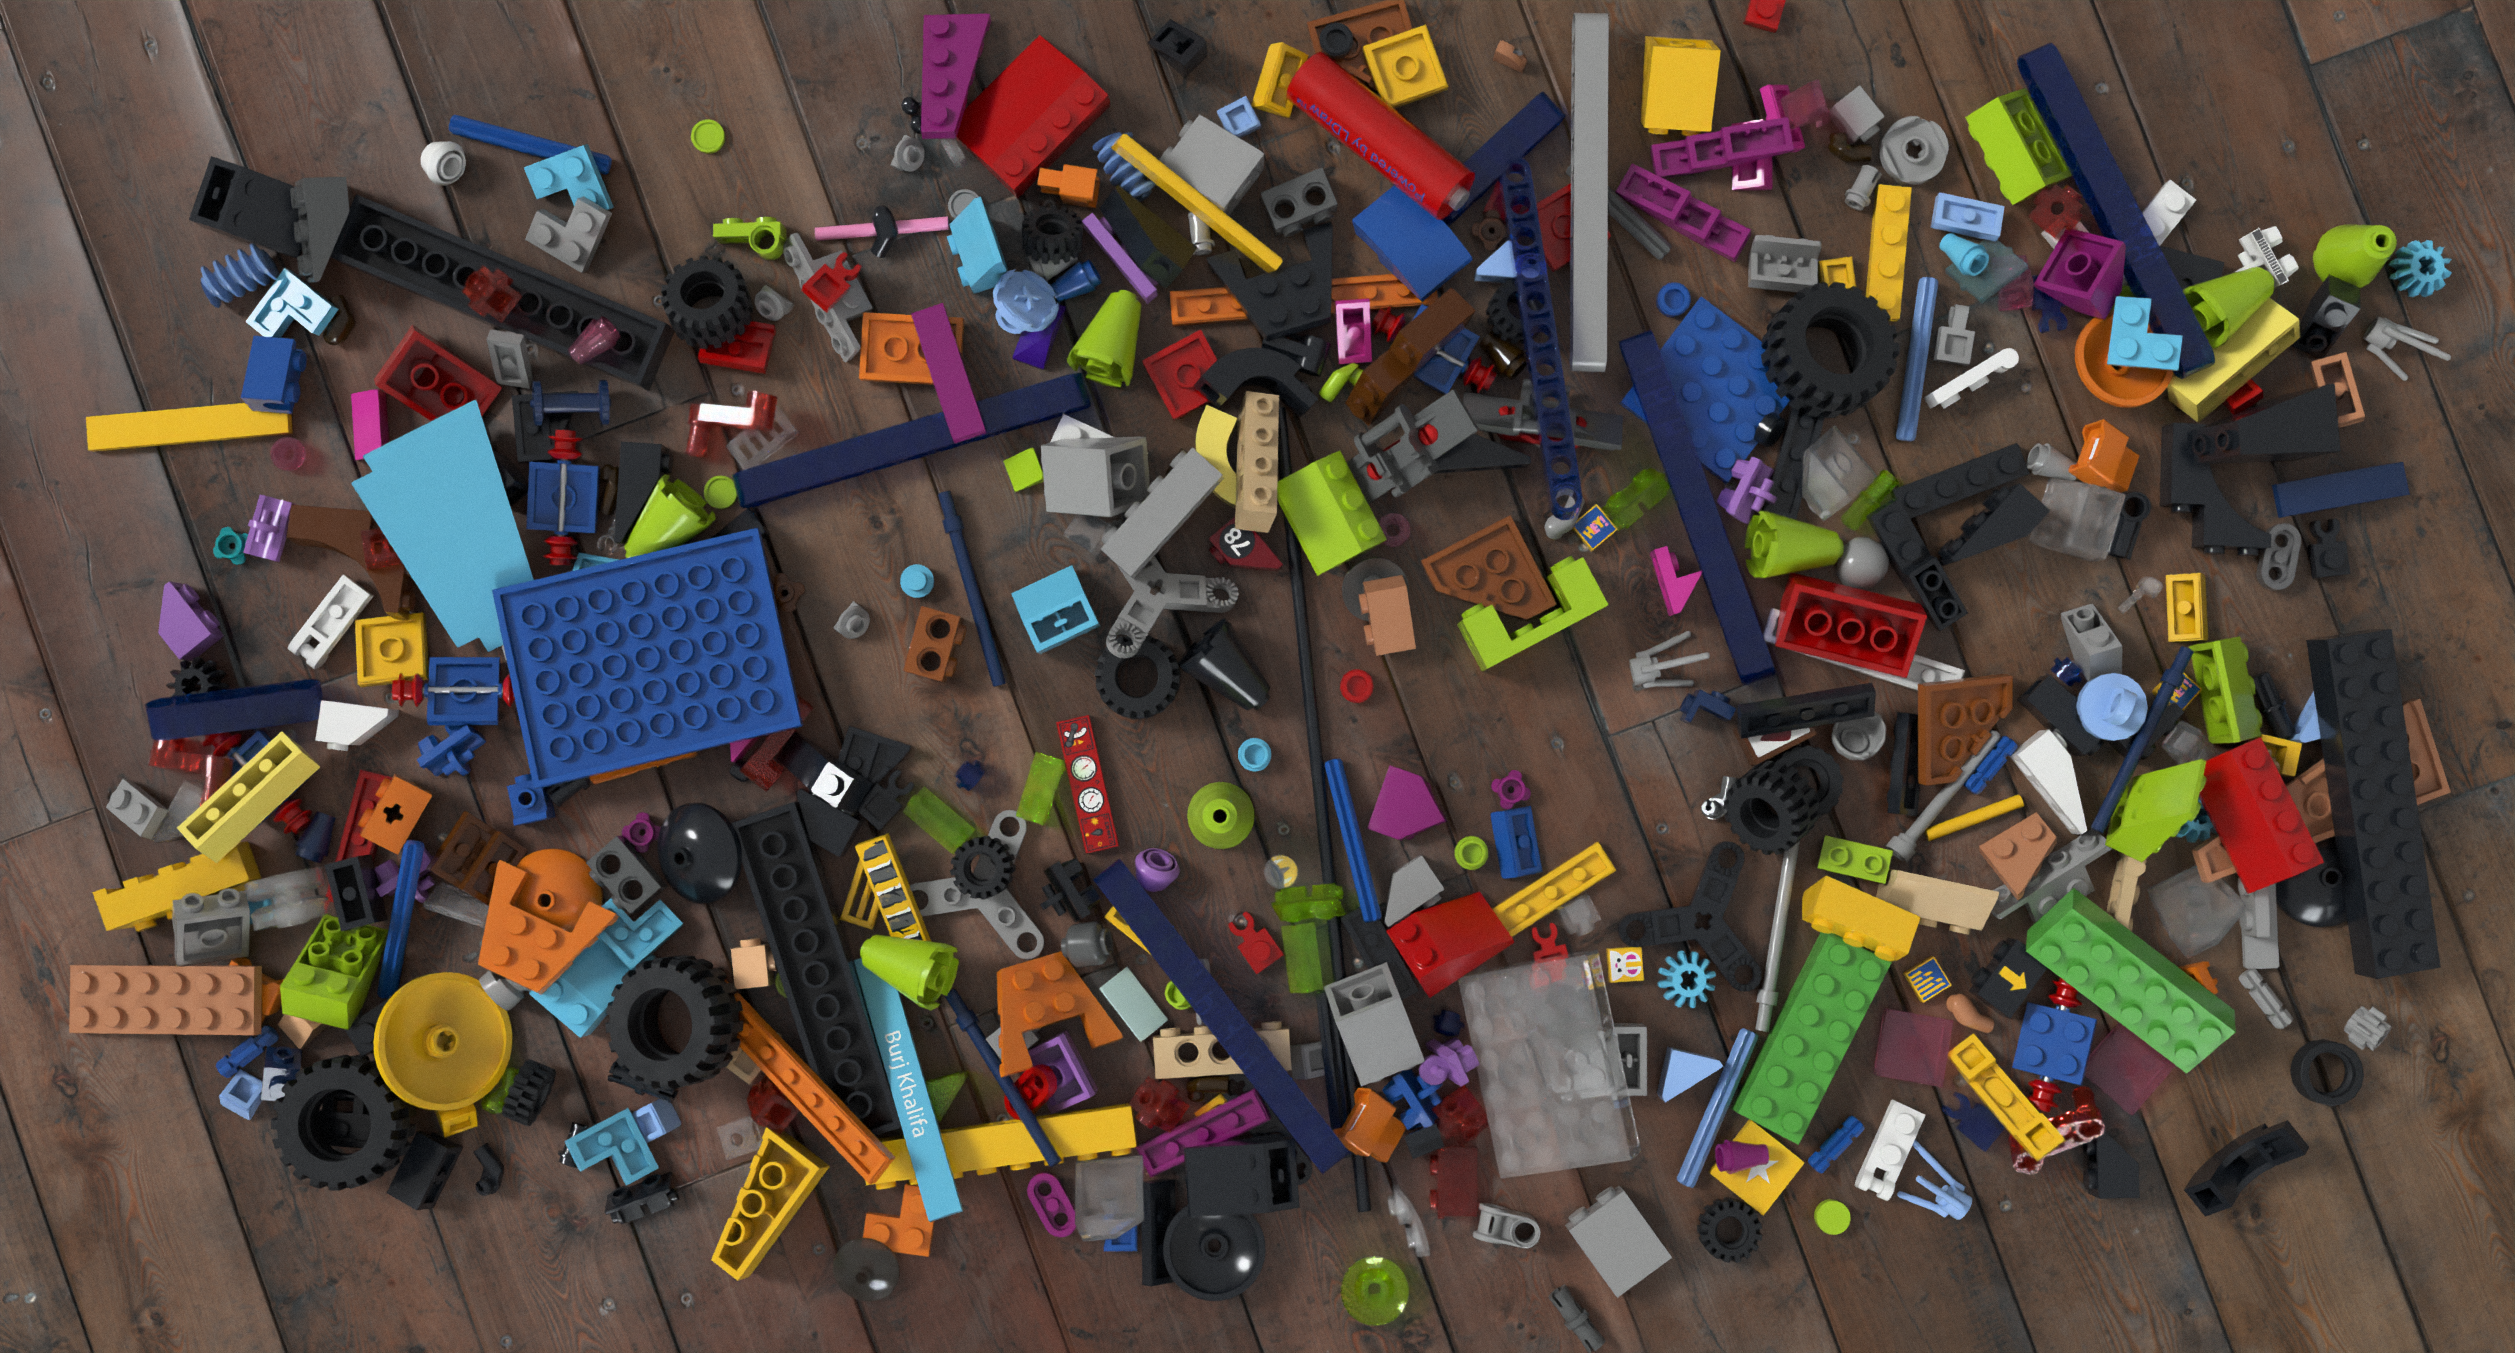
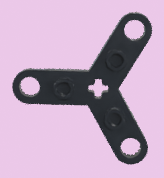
M1729 841L1719 842L1713 846L1689 905L1625 915L1620 920L1617 929L1621 941L1631 947H1642L1695 940L1730 986L1744 992L1755 989L1760 984L1759 982L1762 978L1760 967L1722 919L1745 861L1744 852L1741 847ZM1726 848L1731 849L1736 856L1734 865L1729 868L1722 867L1718 861L1719 852ZM1698 912L1701 915L1709 914L1710 918L1707 920L1709 927L1707 929L1703 927L1695 928L1694 924L1697 922L1695 915ZM1634 920L1640 921L1644 926V934L1637 940L1630 939L1626 934L1627 924ZM1746 964L1752 969L1753 976L1748 983L1740 984L1735 979L1734 973L1737 967Z

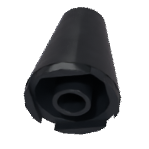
M1223 618L1203 633L1205 637L1199 643L1195 641L1189 647L1178 664L1184 672L1248 711L1252 708L1258 710L1270 698L1268 694L1270 685L1232 624Z

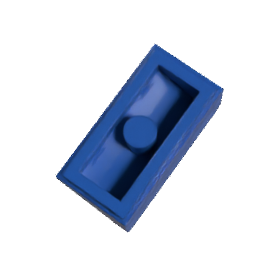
M1531 806L1492 812L1490 817L1501 877L1503 879L1516 878L1543 872Z

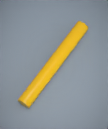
M2017 794L1928 827L1924 834L1928 841H1932L2024 807L2021 796Z

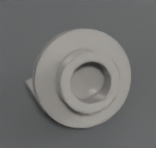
M904 135L895 148L894 158L890 166L899 171L912 172L917 170L924 160V148L921 142Z
M764 285L755 296V306L758 312L771 321H777L785 314L787 315L794 305L767 285Z
M853 601L841 614L833 628L848 639L858 638L868 629L870 623L869 614L864 608Z

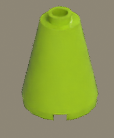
M2344 224L2336 226L2323 234L2319 239L2320 241L2313 253L2314 268L2322 282L2330 274L2362 288L2377 276L2395 251L2397 245L2396 236L2390 228L2383 225Z
M2252 267L2185 288L2178 293L2175 301L2176 307L2181 306L2182 315L2178 319L2182 328L2200 346L2207 343L2212 345L2210 349H2215L2225 344L2274 293V278L2267 270L2260 267Z
M1119 290V292H1113L1109 295L1068 355L1067 363L1074 371L1077 372L1080 367L1087 371L1085 378L1102 385L1121 387L1122 382H1125L1126 386L1130 385L1133 376L1142 307L1134 293L1127 290Z
M670 475L662 476L624 545L627 552L625 557L630 558L685 544L711 526L716 520L713 510L707 514L703 508L707 502L683 481L676 479L672 483L668 481Z
M1759 511L1760 515H1753L1747 527L1745 549H1751V559H1746V566L1754 578H1768L1834 565L1843 555L1844 544L1837 532L1769 511Z
M1227 782L1211 783L1202 787L1191 799L1187 813L1188 824L1195 838L1202 844L1214 849L1231 848L1240 844L1249 835L1254 823L1253 804L1249 796L1238 786ZM1218 809L1224 810L1227 814L1226 820L1222 823H1217L1213 817L1214 812Z
M874 935L863 943L860 950V957L864 967L915 1004L930 1011L940 1005V1003L935 1001L941 994L947 996L950 992L959 966V959L953 957V952H958L957 948L946 943Z

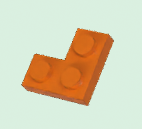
M905 1184L900 1216L875 1212L866 1213L861 1248L925 1257L930 1256L935 1221H928L918 1184Z

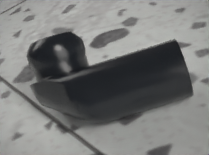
M881 205L873 210L872 222L877 238L870 251L879 258H885L898 235V227L890 209Z
M487 1142L473 1152L484 1167L481 1179L475 1185L476 1191L482 1196L496 1193L501 1186L504 1174L503 1163Z

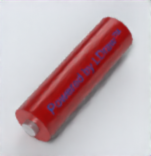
M1324 52L1312 55L1298 69L1286 93L1287 99L1435 219L1442 220L1453 210L1457 211L1464 205L1470 195L1469 190L1474 182L1475 172Z

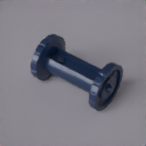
M599 380L597 393L543 394L540 381L532 382L530 407L533 408L535 426H542L544 413L598 412L601 425H609L611 399L609 398L607 380Z

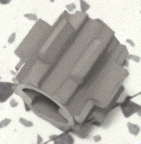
M2361 1006L2348 1020L2344 1031L2349 1034V1041L2361 1050L2368 1047L2374 1051L2387 1037L2392 1026L2386 1022L2387 1016L2375 1007L2368 1010Z

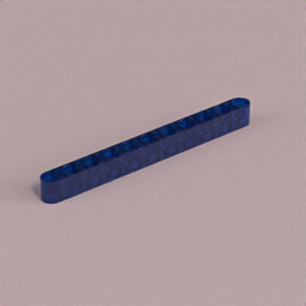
M2048 43L2019 56L2017 65L2021 77L2104 237L2123 241L2126 245L2123 275L2134 297L2152 299L2149 326L2152 332L2183 336L2179 370L2173 371L2178 378L2183 379L2214 365L2215 356L2212 347L2058 49L2053 43Z
M1512 157L1507 159L1501 167L1500 191L1551 513L1560 520H1570L1578 515L1581 508L1582 489L1532 172L1529 163L1525 159ZM1512 173H1518L1524 179L1519 182H1512L1507 176ZM1515 205H1524L1529 211L1524 214H1517L1512 208ZM1522 236H1528L1534 243L1529 246H1522L1517 242V239ZM1527 268H1533L1539 275L1534 278H1527L1522 274V271ZM1531 300H1538L1542 302L1544 307L1541 310L1535 311L1529 309L1526 304ZM1543 332L1549 337V340L1544 343H1537L1531 336L1534 333ZM1547 364L1554 369V373L1543 376L1538 373L1536 368ZM1546 397H1554L1559 401L1560 405L1551 409L1545 407L1541 401ZM1558 429L1564 434L1565 438L1558 442L1552 441L1547 437L1546 433L1550 430ZM1563 462L1569 466L1570 471L1567 474L1559 475L1552 470L1551 466L1554 463ZM1562 495H1569L1574 499L1575 505L1570 508L1561 507L1557 503V498Z
M1650 329L1618 341L1700 571H1703L1702 576L1739 678L1743 686L1776 675L1766 642L1654 334Z
M1073 373L977 401L987 433L958 443H954L944 413L939 412L737 472L732 475L740 507L745 509L763 505L1063 416V414L1068 415L1087 409L1091 406V401L1083 374Z
M1121 859L1116 860L1093 878L1094 882L1319 1171L1324 1174L1347 1156L1349 1151Z

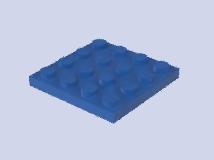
M1701 296L1619 404L1726 484L1733 477L1731 476V470L1736 460H1745L1758 442L1755 441L1754 435L1761 420L1771 412L1779 415L1790 400L1786 396L1781 399L1775 392L1778 387L1774 382L1769 383L1765 375L1769 368L1762 365L1761 354L1766 350L1762 348V342Z

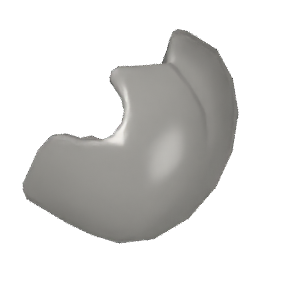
M1855 537L1844 545L1843 555L1838 559L1835 572L1843 585L1869 591L1885 577L1888 571L1889 557L1881 543L1869 537Z
M1875 712L1874 717L1838 722L1832 728V743L1837 752L1849 760H1867L1874 756L1883 746L1886 740L1887 726L1881 715Z

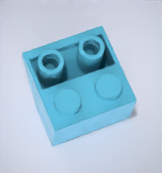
M1072 565L1011 593L1022 622L1039 654L1101 626Z

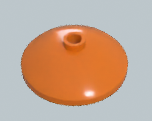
M2110 310L2105 320L2097 317L2093 318L2080 332L2075 346L2076 368L2087 389L2100 400L2123 408L2142 406L2160 396L2168 387L2174 371L2118 366V370H2116L2112 365H2107L2114 310ZM2149 318L2147 333L2165 334L2162 328Z
M563 849L539 850L522 858L516 866L530 874L514 906L571 933L589 901L599 906L603 905V888L589 875L591 868L581 856ZM544 894H548L551 898L549 906H544L541 902Z

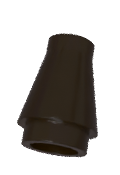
M1493 331L1488 333L1479 344L1493 364H1495L1502 377L1507 376L1510 380L1514 379L1529 363V360L1525 357V351L1506 340L1500 339V336L1495 335Z

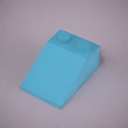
M978 197L973 199L949 224L952 235L947 236L952 254H959L963 266L957 268L964 287L970 285L974 294L994 288L1000 277L1008 271L991 218L982 198Z
M597 937L598 940L590 948L584 949L572 961L573 964L542 995L532 990L529 993L580 1038L590 1035L608 1015L606 1014L608 1003L614 1001V997L611 994L617 984H623L621 981L622 976L630 970L599 937ZM652 954L645 961L654 960L656 956Z

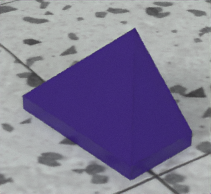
M1059 305L1056 318L1044 330L1021 332L1012 359L1044 370L1066 307Z

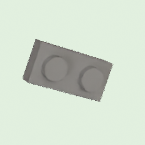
M490 329L486 340L497 384L530 389L533 374L524 335L510 331L504 332Z
M124 778L112 793L110 801L106 806L110 812L140 837L152 840L169 811L135 782Z

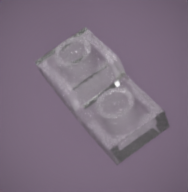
M1399 1185L1392 1186L1393 1195L1387 1196L1390 1217L1397 1216L1399 1225L1411 1223L1412 1227L1405 1228L1408 1249L1415 1248L1417 1257L1430 1256L1425 1230L1413 1203Z

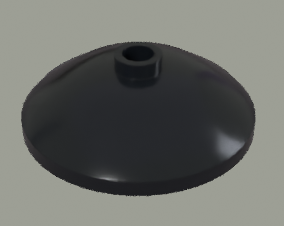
M705 803L684 804L669 813L660 828L657 843L659 864L667 882L677 894L693 903L707 904L724 898L736 885L742 864L740 842L732 824L719 810Z
M2335 836L2315 843L2324 863L2276 883L2277 905L2286 915L2301 924L2314 927H2331L2347 921L2342 888V873L2339 867ZM2329 871L2332 872L2334 877L2331 883L2326 881V874Z
M1188 1205L1183 1207L1171 1220L1163 1244L1165 1265L1173 1281L1189 1295L1206 1301L1227 1300L1247 1290L1259 1276L1266 1252L1262 1228L1253 1214L1189 1217ZM1212 1239H1217L1220 1241L1221 1247L1218 1250H1211L1208 1243Z

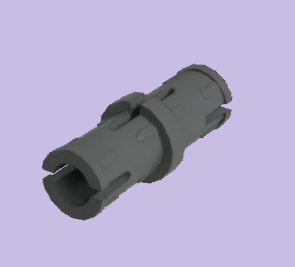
M1564 1284L1550 1293L1548 1298L1564 1318V1325L1568 1330L1572 1329L1586 1348V1351L1592 1353L1593 1350L1599 1349L1606 1342L1605 1338L1588 1316L1590 1314L1587 1309L1581 1308L1567 1286Z

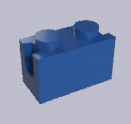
M253 336L241 394L242 400L252 411L293 413L294 404L300 398V374L305 370L307 363L305 352L302 349H295L297 342L294 339Z

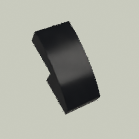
M1436 1123L1404 1136L1413 1159L1444 1147Z

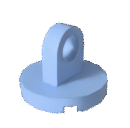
M1016 269L1007 271L997 281L993 290L994 304L997 308L995 315L999 326L1012 334H1020L1023 331L1036 332L1044 330L1054 321L1059 310L1058 303L1056 304L1054 299L1056 294L1053 288L1044 278L1032 271L1014 272Z
M2110 673L2099 675L2084 685L2079 693L2076 708L2082 721L2081 724L2087 732L2098 739L2116 741L2127 739L2138 732L2145 722L2148 705L2146 695L2137 682L2126 675Z

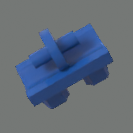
M466 724L445 725L449 737L442 742L438 737L431 735L418 743L422 755L417 759L420 767L423 769L427 768L438 777L443 772L448 776L455 770L462 776L468 774L471 770L467 762L475 757L473 751L487 741L483 734Z
M1412 1069L1395 1073L1382 1089L1392 1104L1403 1097L1409 1103L1410 1107L1400 1114L1407 1130H1412L1422 1125L1425 1128L1435 1124L1434 1121L1441 1115L1436 1105L1442 1102V1099L1436 1090L1443 1083L1430 1085L1423 1081L1420 1074L1416 1076Z

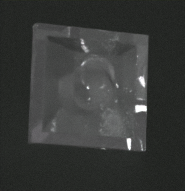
M1835 425L1804 451L1802 496L1807 501L1812 512L1818 514L1823 522L1851 502L1877 477L1875 472Z
M2197 866L2147 889L2148 895L2168 936L2187 959L2217 945L2246 910V904L2223 878L2210 883L2202 882Z
M1143 1155L1076 1162L1075 1225L1083 1242L1117 1239L1144 1221Z

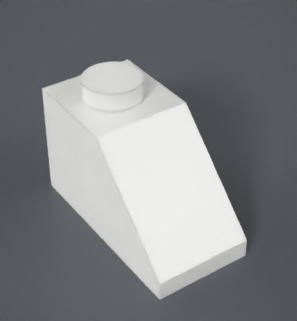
M321 700L315 741L327 742L326 749L348 751V745H362L395 720L399 715V710Z

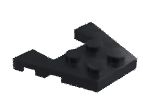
M1332 222L1303 230V238L1311 261L1246 279L1236 249L1207 257L1209 269L1222 281L1223 287L1241 305L1242 311L1266 341L1331 323Z

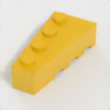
M248 841L239 842L218 863L204 854L191 857L189 859L191 863L179 862L158 869L157 876L149 874L123 881L125 888H103L92 892L106 931L135 928L136 932H141L157 926L156 920L167 916L168 920H172V900L182 899L183 896L189 893L210 896L217 895L220 891L228 888L235 889L238 892L251 890L252 886L250 883L262 878Z
M779 1126L766 1127L762 1136L763 1141L758 1153L754 1155L749 1167L751 1169L744 1186L739 1191L733 1213L727 1220L711 1259L737 1281L751 1276L830 1167Z

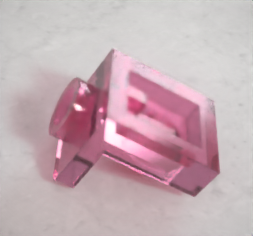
M2026 254L1992 260L1991 269L1998 292V310H2019L2032 306L2034 283Z

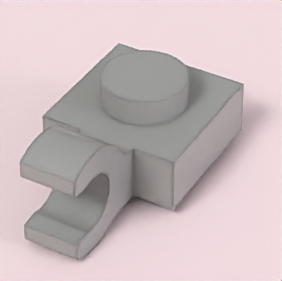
M1956 304L1955 307H1950L1949 327L1941 326L1938 329L1933 361L1964 366L1970 365L1975 331L1965 330L1969 306Z

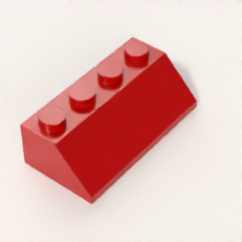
M1790 573L1780 604L1775 646L1907 678L1927 614L1919 603Z
M2261 737L2206 760L2204 776L2207 779L2204 788L2199 793V798L2247 894L2291 878L2324 863Z

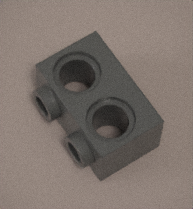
M1322 167L1260 193V201L1275 237L1281 234L1284 237L1295 235L1303 230L1302 225L1312 221L1316 225L1324 223L1333 218V213L1337 211L1338 203ZM1312 192H1318L1324 196L1325 201L1318 206H1314L1308 203L1306 197ZM1280 205H1289L1294 210V213L1289 218H1280L1275 210Z
M616 836L586 862L591 868L589 872L591 878L600 887L606 886L613 894L611 897L613 899L612 902L618 909H622L624 912L628 911L630 914L638 913L668 887L666 882L646 859L635 850L633 844L623 836ZM611 855H616L621 862L617 873H612L607 867V860ZM634 880L639 881L643 887L642 895L638 899L632 897L629 892V886Z

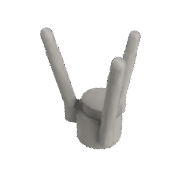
M2377 316L2371 322L2363 336V339L2369 342L2366 350L2376 354L2403 381L2408 379V375L2382 350L2384 347L2391 349L2398 340L2446 361L2451 359L2450 354L2417 340L2420 339L2436 344L2439 342L2437 337L2394 323L2380 316Z
M1686 631L1648 650L1635 653L1636 658L1629 659L1634 685L1642 684L1643 689L1651 687L1693 686V680L1655 678L1661 677L1660 670L1709 659L1710 654L1705 652L1659 663L1657 657L1650 658L1689 638L1691 632Z

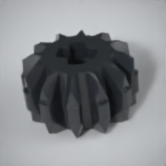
M194 657L192 663L188 660L180 662L181 671L174 669L170 671L171 675L176 679L175 683L170 682L166 685L169 689H175V692L169 699L172 702H180L179 709L181 711L188 712L191 709L193 714L201 715L204 709L209 712L215 711V701L224 702L226 700L220 692L221 689L226 690L230 686L227 683H221L220 680L227 673L224 670H216L217 663L215 661L208 660L205 662L201 657ZM197 680L200 681L197 684L201 685V689L199 692L196 691L199 688L195 687V683Z

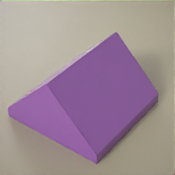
M1067 1029L1028 1050L1033 1066L1045 1064L1056 1075V1092L1046 1102L1051 1114L1094 1096L1098 1091V1087Z

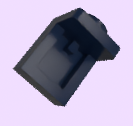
M1700 689L1694 691L1693 695L1688 693L1679 708V711L1683 712L1680 720L1684 723H1690L1698 708L1723 721H1730L1737 708L1729 705L1731 699L1714 690L1710 695Z
M285 1046L268 1047L266 1049L260 1100L276 1101L277 1098L285 1096L281 1089L287 1081L296 1079L295 1074L301 1068L302 1050Z

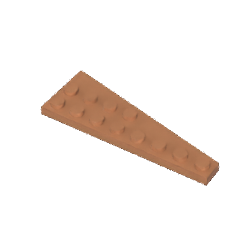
M2413 698L2403 703V711L2417 805L2451 793L2421 699ZM2323 758L2285 785L2314 843L2335 836ZM2217 833L2192 849L2202 882L2210 883L2236 873Z

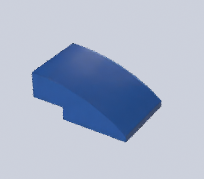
M1396 186L1391 187L1352 219L1356 235L1378 255L1379 261L1422 302L1473 260L1470 253L1443 220L1435 219Z

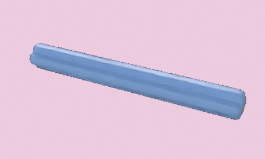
M1922 277L1918 282L1896 438L1901 441H1913L1917 433L1938 289V280L1930 277Z
M1742 1028L1739 1031L1679 1171L1677 1181L1687 1187L1693 1188L1696 1185L1756 1045L1758 1035L1750 1030Z

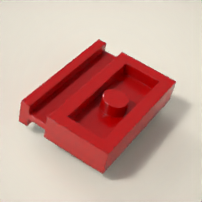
M751 321L749 325H744L746 331L741 336L738 334L734 336V342L729 344L725 341L721 343L722 347L714 348V345H709L708 349H700L698 354L699 362L766 374L773 346L772 342L776 334L775 325Z

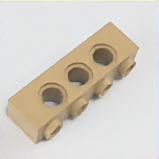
M1246 391L1238 410L1235 529L1268 533L1277 515L1279 395Z
M1282 1021L1262 1022V1028L1248 1029L1247 1023L1229 1024L1228 1030L1214 1031V1026L1212 1025L1194 1027V1033H1181L1180 1028L1160 1029V1035H1154L1155 1078L1166 1079L1292 1070L1289 1026L1282 1027ZM1253 1038H1259L1266 1044L1264 1053L1259 1056L1251 1055L1246 1049L1248 1041ZM1224 1040L1230 1043L1232 1052L1228 1057L1219 1058L1213 1053L1212 1047L1217 1041ZM1187 1042L1193 1043L1198 1049L1197 1057L1193 1060L1183 1059L1179 1054V1047Z

